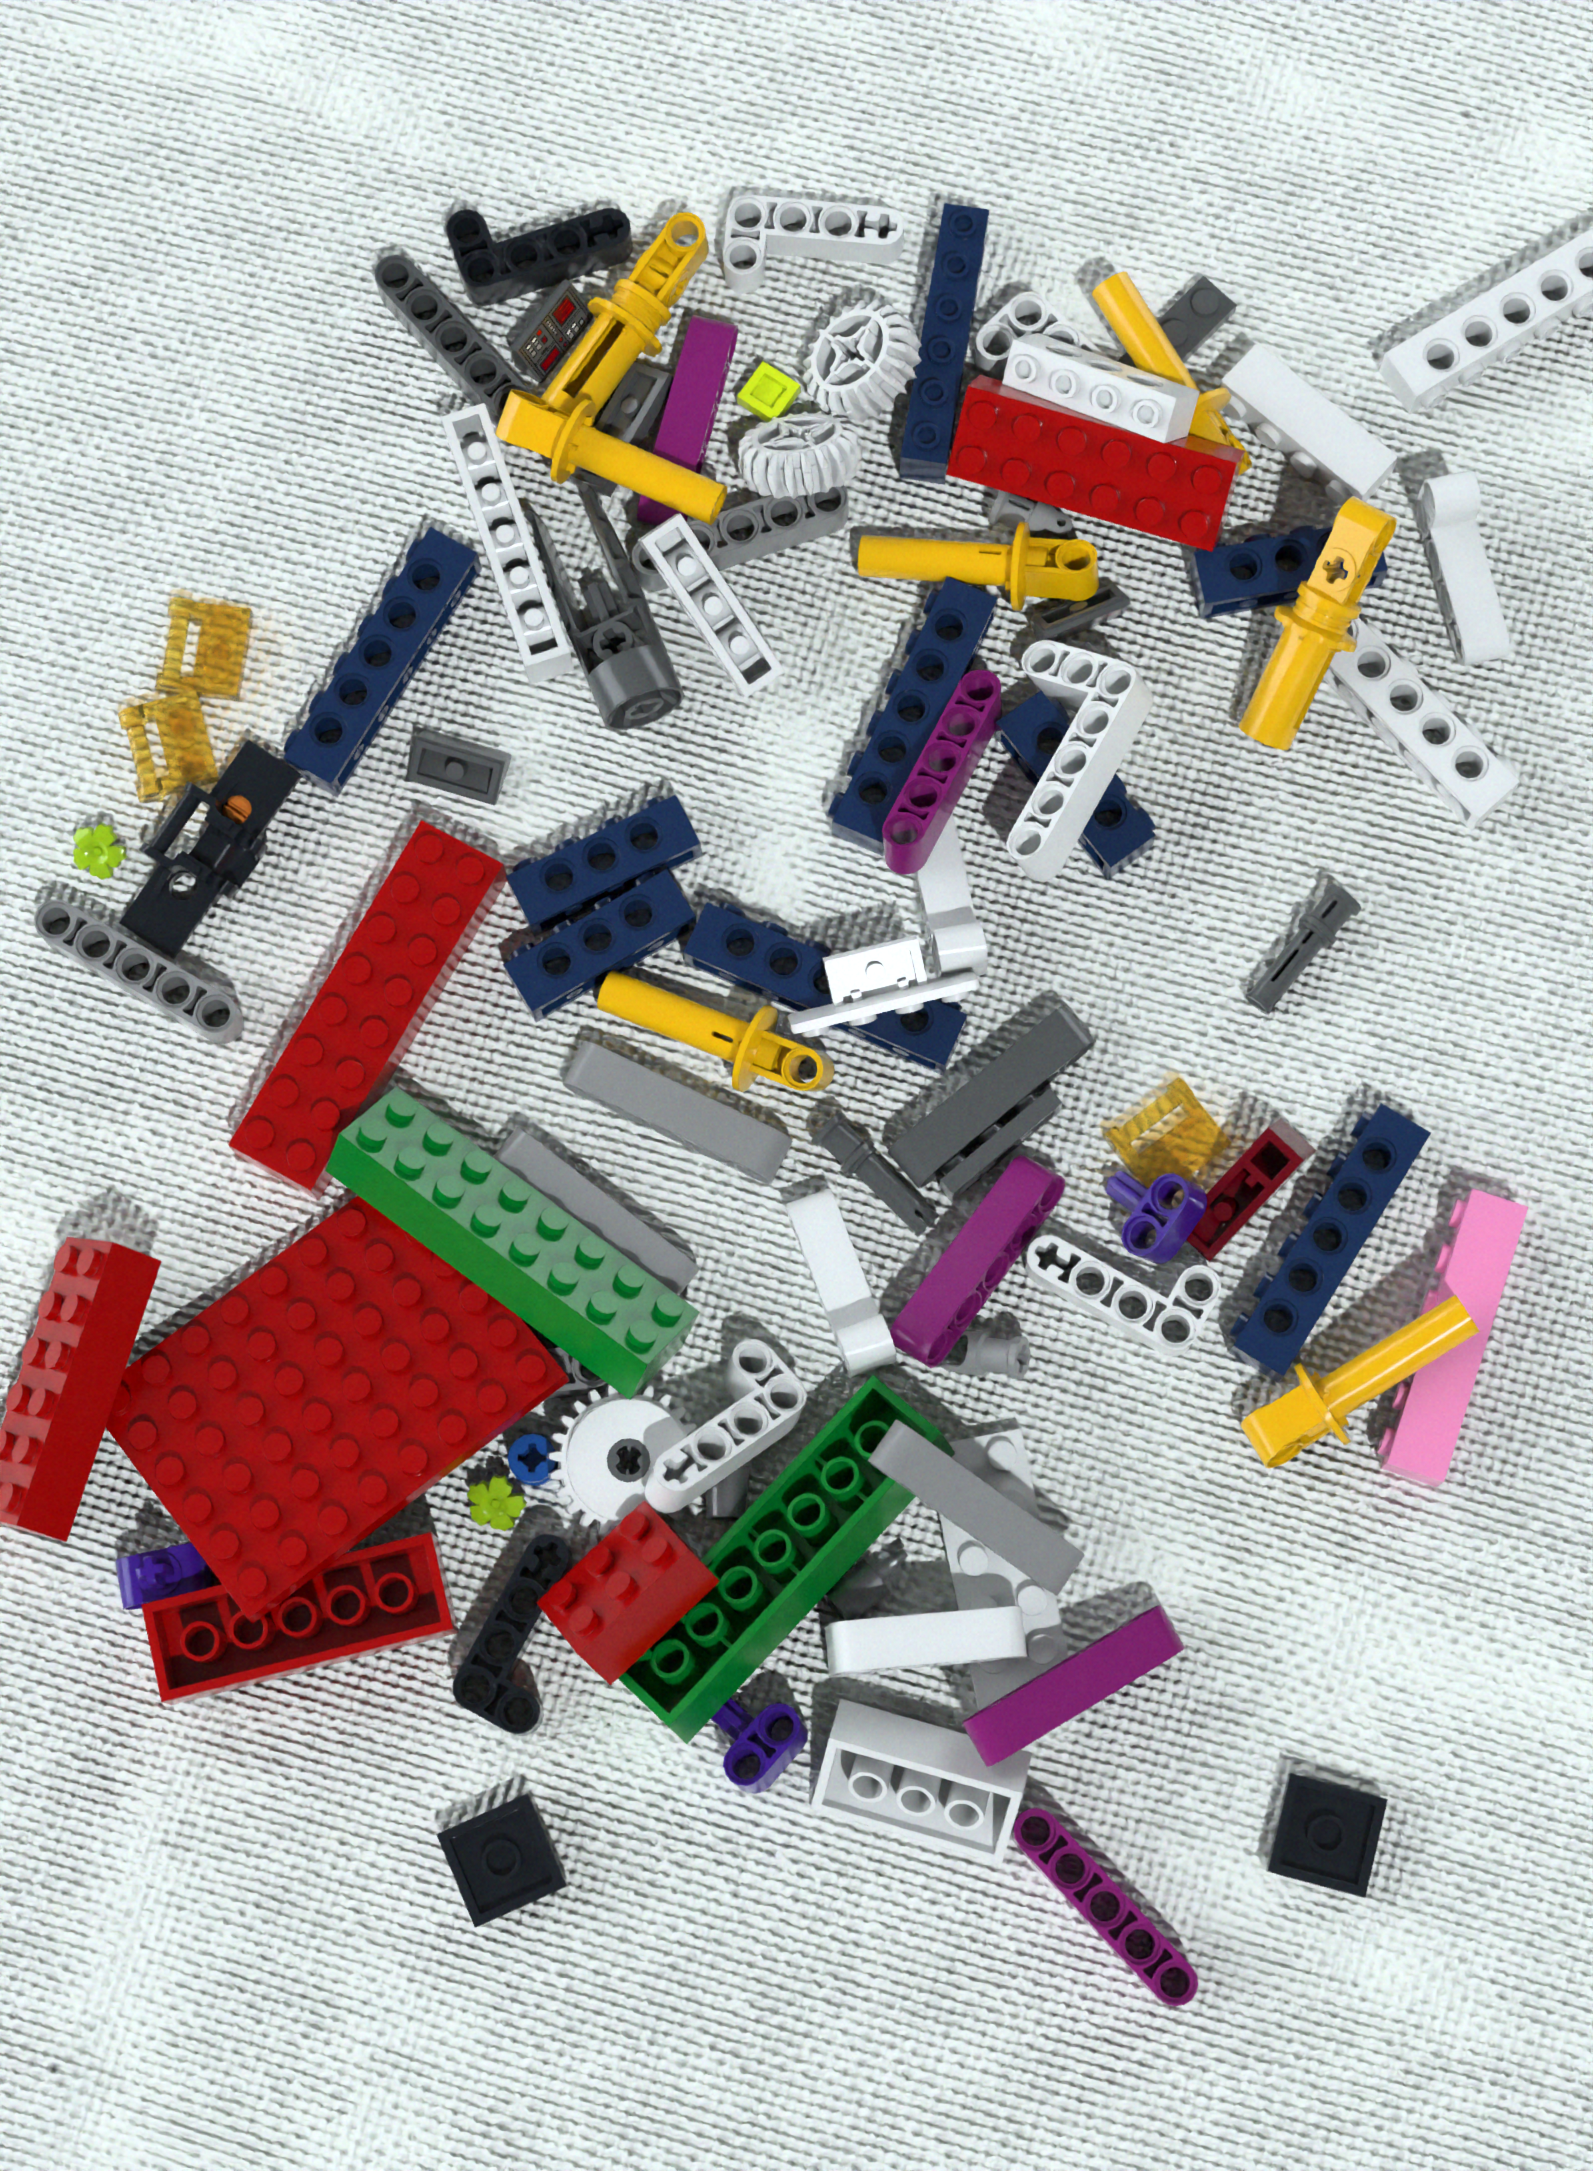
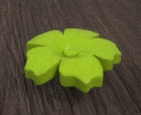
M103 822L95 830L91 826L87 828L80 827L73 836V840L78 846L73 850V861L79 870L89 867L90 875L104 880L114 875L113 868L118 867L122 860L127 858L126 847L113 844L118 837L113 832L112 825H106Z
M494 1474L490 1484L484 1480L479 1483H471L470 1490L467 1493V1497L473 1502L470 1506L471 1519L480 1526L485 1525L490 1520L491 1528L507 1531V1529L514 1527V1517H518L521 1510L526 1506L525 1495L523 1493H511L513 1484L508 1482L506 1475Z

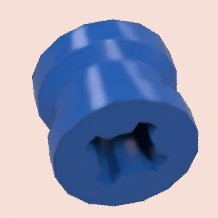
M523 1435L515 1440L509 1449V1468L516 1478L525 1485L534 1487L544 1485L552 1480L548 1477V1473L558 1469V1461L547 1458V1453L556 1450L551 1442L542 1435Z

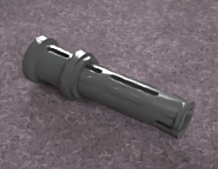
M1329 883L1324 888L1325 896L1310 914H1303L1299 919V932L1274 960L1273 964L1251 991H1248L1245 995L1246 999L1262 1013L1269 1015L1272 1012V1008L1294 981L1298 979L1320 949L1332 947L1337 941L1335 935L1351 915L1357 916L1361 911L1360 904L1339 886Z
M842 1111L838 1112L819 1130L811 1142L815 1146L822 1145L842 1164L840 1170L845 1175L849 1174L852 1176L856 1174L915 1232L917 1237L921 1236L927 1230L926 1228L930 1227L940 1215L934 1212L874 1154L877 1150L874 1147L875 1144L870 1139L866 1141L862 1139L845 1122L846 1115Z

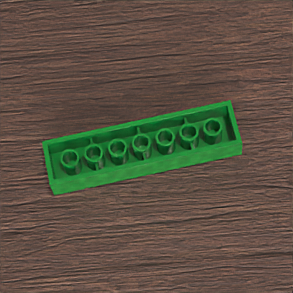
M395 1086L338 1135L325 1170L627 1399L631 1400L683 1347L700 1311L398 1086Z
M874 1375L868 1379L701 1559L720 1582L618 1678L686 1744L691 1741L916 1497L868 1462V1459L894 1421L902 1422L951 1458L956 1454L941 1431Z

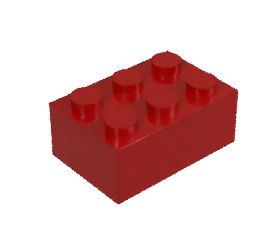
M644 1500L536 1603L576 1653L611 1686L720 1581L677 1532Z

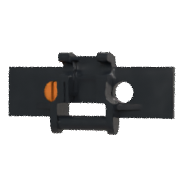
M248 739L209 794L187 781L182 788L185 793L150 843L144 842L139 849L141 853L159 866L119 923L174 960L213 903L217 904L221 897L231 902L269 849L267 844L262 841L264 837L263 832L300 781L302 774ZM200 803H202L208 809L207 816L204 818L209 824L206 831L189 854L182 850L175 859L165 856V853ZM182 876H191L195 878L197 883L195 894L187 900L176 899L172 893L174 882Z

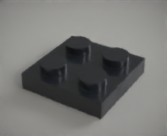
M1289 1773L1265 1872L1365 1898L1388 1799Z
M529 1793L436 1834L475 1928L568 1887Z

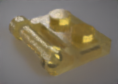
M181 597L171 598L168 607L171 623L163 670L157 673L155 688L169 694L239 702L254 616L251 608L199 603ZM189 621L202 622L193 677L181 676Z
M197 690L129 707L118 713L120 727L127 732L139 781V784L136 786V792L140 803L156 802L167 795L184 791L182 788L187 781L197 787L219 781L220 775L201 699ZM153 721L157 723L169 775L159 778L156 776L144 727Z
M1177 1077L1166 1086L1167 1092L1120 1128L1113 1126L1103 1134L1107 1144L1138 1182L1148 1189L1159 1176L1174 1173L1185 1179L1190 1178L1232 1144L1195 1098L1189 1086L1180 1077ZM1180 1106L1188 1117L1138 1154L1132 1147L1131 1142Z

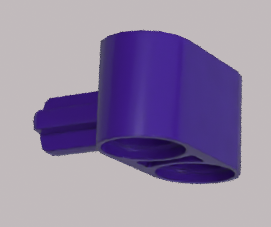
M1118 1171L1114 1176H1110L1107 1181L1106 1193L1132 1212L1122 1229L1121 1239L1123 1246L1129 1253L1155 1264L1168 1262L1177 1254L1207 1208V1197L1200 1185L1174 1173L1159 1176L1149 1189L1125 1171ZM1183 1189L1184 1199L1177 1208L1173 1209L1172 1200L1174 1195ZM1156 1229V1240L1151 1247L1146 1249L1145 1239L1147 1234L1151 1230Z
M192 1543L135 1554L115 1560L123 1610L141 1609V1604L214 1586L211 1568Z
M730 1697L711 1718L716 1725L735 1741L724 1756L723 1767L729 1780L746 1793L757 1794L769 1788L804 1748L808 1740L809 1732L805 1721L792 1707L782 1703L768 1705L754 1718ZM785 1718L792 1719L794 1726L791 1735L782 1741L773 1740L771 1733L775 1723ZM751 1756L759 1757L761 1764L758 1773L752 1778L741 1779L739 1767L742 1761Z

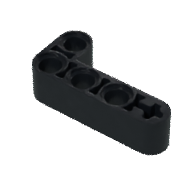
M615 208L601 209L493 244L485 219L477 211L470 209L460 210L449 218L446 226L451 253L465 294L471 302L480 306L500 303L559 284L565 279L572 280L621 264L630 257L633 250L630 220L624 212ZM466 234L478 235L477 239L472 242L465 243L459 241ZM614 234L615 239H610L608 235ZM588 240H592V247H588ZM565 246H575L578 248L575 253L570 255L559 253ZM529 259L535 261L533 266L526 269L516 267L517 263L522 260ZM481 273L492 275L486 282L479 283L473 281V278Z
M542 1534L534 1538L527 1546L456 1674L452 1685L453 1695L463 1708L517 1736L532 1734L541 1726L544 1718V1710L540 1700L529 1691L510 1682V1679L546 1614L538 1604L533 1612L525 1615L518 1614L513 1609L512 1601L518 1591L527 1588L535 1590L539 1600L571 1570L573 1558L568 1545L561 1538L552 1534ZM555 1546L558 1547L556 1554L561 1559V1562L557 1567L551 1564L546 1567L542 1578L546 1582H550L545 1590L535 1580L526 1578L525 1575L530 1570L537 1576L543 1565V1562L537 1557L538 1553L541 1550L549 1552ZM499 1632L510 1633L514 1639L512 1652L505 1658L497 1659L492 1657L488 1646L490 1639ZM474 1676H485L490 1686L488 1696L481 1702H470L465 1696L464 1688L466 1682ZM517 1699H526L533 1707L532 1718L526 1725L515 1727L507 1718L508 1708Z

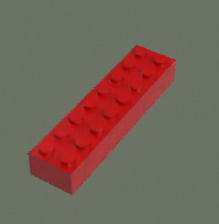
M423 820L420 821L229 1142L228 1146L237 1157L317 1201L321 1199L333 1178L325 1170L339 1133L373 1106L381 1097L505 886L507 873L503 863Z

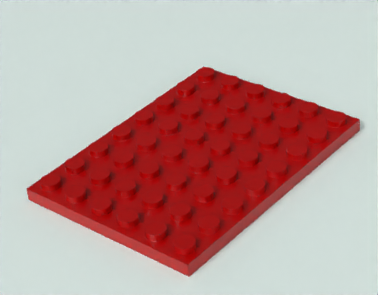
M357 1195L128 1366L124 1371L106 1428L239 1608L253 1624L569 1382L567 1374L519 1316Z

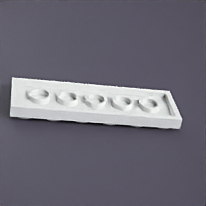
M1021 1428L948 1442L956 1453L952 1457L954 1460L1040 1521ZM938 1513L957 1610L1022 1606L1027 1657L968 1663L977 1709L980 1711L1068 1658L1056 1595L1036 1583ZM1080 1714L1076 1715L1067 1722L1080 1720Z

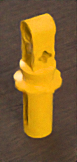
M688 212L672 216L651 247L641 255L628 279L621 278L614 286L615 293L611 296V299L607 301L603 298L594 297V299L590 300L588 309L595 316V322L541 396V399L570 414L573 413L581 401L588 399L596 405V416L641 352L651 357L660 354L662 345L655 337V332L659 330L660 326L667 325L671 319L669 309L680 299L690 279L708 256L709 245L705 226L698 216ZM683 235H694L698 238L694 244L687 247L676 244V241Z
M1354 496L1343 504L1335 518L1332 532L1309 580L1301 581L1297 592L1300 596L1297 598L1294 607L1277 606L1274 617L1282 622L1284 630L1238 725L1239 729L1246 735L1276 749H1290L1335 653L1342 652L1341 650L1354 652L1357 647V641L1347 633L1348 627L1352 622L1351 620L1357 619L1362 610L1358 602L1371 579L1382 552L1393 537L1397 525L1395 517ZM1341 562H1344L1343 568L1348 571L1346 578H1344L1345 572L1339 568Z

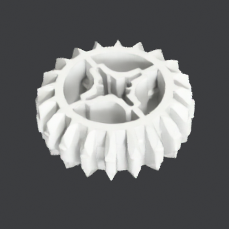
M876 299L871 303L860 300L855 308L844 306L842 315L838 318L830 316L828 327L825 330L817 329L820 336L817 342L808 345L812 355L803 361L807 371L802 378L806 382L807 392L810 394L811 399L828 415L835 414L839 418H847L851 421L854 419L864 423L869 414L879 418L882 407L885 405L894 408V398L899 393L907 394L904 387L906 382L917 378L912 368L922 361L917 352L922 344L916 336L917 331L913 328V324L896 307L880 303Z
M805 411L797 415L789 413L788 416L782 418L773 417L770 422H760L756 425V429L748 430L745 433V437L739 440V458L737 459L739 472L742 474L743 482L748 485L749 490L759 492V495L762 496L773 494L774 498L777 499L784 496H791L795 499L802 495L811 497L812 494L817 492L827 493L829 488L841 487L845 481L853 479L856 472L861 469V437L858 435L857 426L852 425L850 419L839 418L835 414L826 415L823 411L816 414H809Z

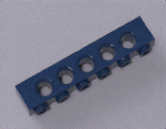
M944 203L920 341L922 345L918 352L922 361L916 365L915 369L917 378L913 381L900 456L899 478L945 485L988 234V209Z
M432 527L428 529L423 539L417 537L413 541L406 554L405 560L407 564L399 576L393 575L388 580L381 595L383 600L375 614L369 613L363 619L357 632L358 641L350 653L345 651L339 657L333 669V676L335 677L326 691L320 690L317 692L308 709L309 718L301 730L299 728L293 730L285 743L284 753L286 754L283 758L286 764L302 774L303 779L337 798L482 570L477 552ZM435 577L440 580L438 585L431 590L417 588L419 582L424 578ZM402 615H412L415 617L413 624L407 628L401 629L393 626L394 621ZM378 653H388L391 655V659L384 666L374 667L369 665L370 659ZM363 691L367 693L365 700L358 705L352 706L344 703L346 697L351 692ZM330 729L342 731V736L337 742L333 744H323L320 742L321 736Z
M948 576L941 590L932 589L923 610V614L927 615L928 618L922 630L913 629L904 650V654L909 656L903 671L899 669L894 670L886 687L885 694L890 696V699L884 711L876 709L869 722L866 735L870 736L871 739L865 752L857 750L851 760L847 776L851 777L852 780L846 792L838 791L831 803L827 817L833 819L832 835L884 856L882 835L884 822L963 676L969 673L995 618L998 603L997 597ZM949 626L956 628L961 635L954 640H944L938 636L937 631ZM924 667H935L942 673V676L934 681H926L918 675V672ZM906 707H915L923 713V716L915 722H908L899 716V712ZM893 747L901 750L904 757L898 762L889 763L884 761L879 754L884 749ZM876 788L881 790L886 797L880 803L869 804L863 801L860 795L866 789Z
M706 902L683 951L686 965L795 1012L833 1003L831 994H823L814 987L817 979L826 976L822 958L831 956L832 950L814 940L807 939L805 944L787 937L789 932L786 929L769 921H763L762 925L746 919L745 912L731 904L721 902L719 906H715ZM741 938L749 940L754 945L753 950L745 956H735L728 950L731 942ZM788 957L796 962L797 967L788 975H779L771 969V965L778 958ZM938 998L923 1002L924 1007L922 1009L911 1012L922 1015L927 1021L926 1027L917 1032L908 1031L901 1024V1019L909 1013L897 1014L895 1009L876 1014L877 1019L867 1024L852 1026L846 1021L830 1025V1027L944 1076L966 1027L968 1014L961 1012L962 1006L957 1002H942V999Z
M1382 1103L1373 1115L1367 1111L1363 1112L1350 1134L1357 1139L1349 1155L1340 1150L1326 1173L1333 1181L1325 1195L1317 1190L1315 1191L1301 1214L1309 1219L1300 1235L1291 1231L1277 1253V1256L1284 1259L1276 1275H1273L1267 1271L1252 1296L1260 1300L1251 1316L1242 1311L1227 1335L1235 1341L1228 1353L1275 1382H1280L1431 1132ZM1366 1150L1380 1152L1386 1161L1385 1169L1372 1170L1368 1168L1363 1161V1152ZM1346 1189L1356 1192L1361 1198V1209L1350 1211L1342 1207L1338 1200V1192ZM1321 1229L1332 1232L1337 1239V1249L1333 1251L1321 1250L1314 1242V1232ZM1293 1270L1306 1271L1313 1280L1312 1290L1301 1292L1294 1289L1289 1282V1273ZM1278 1310L1284 1313L1289 1323L1288 1330L1281 1333L1271 1331L1264 1322L1265 1312Z

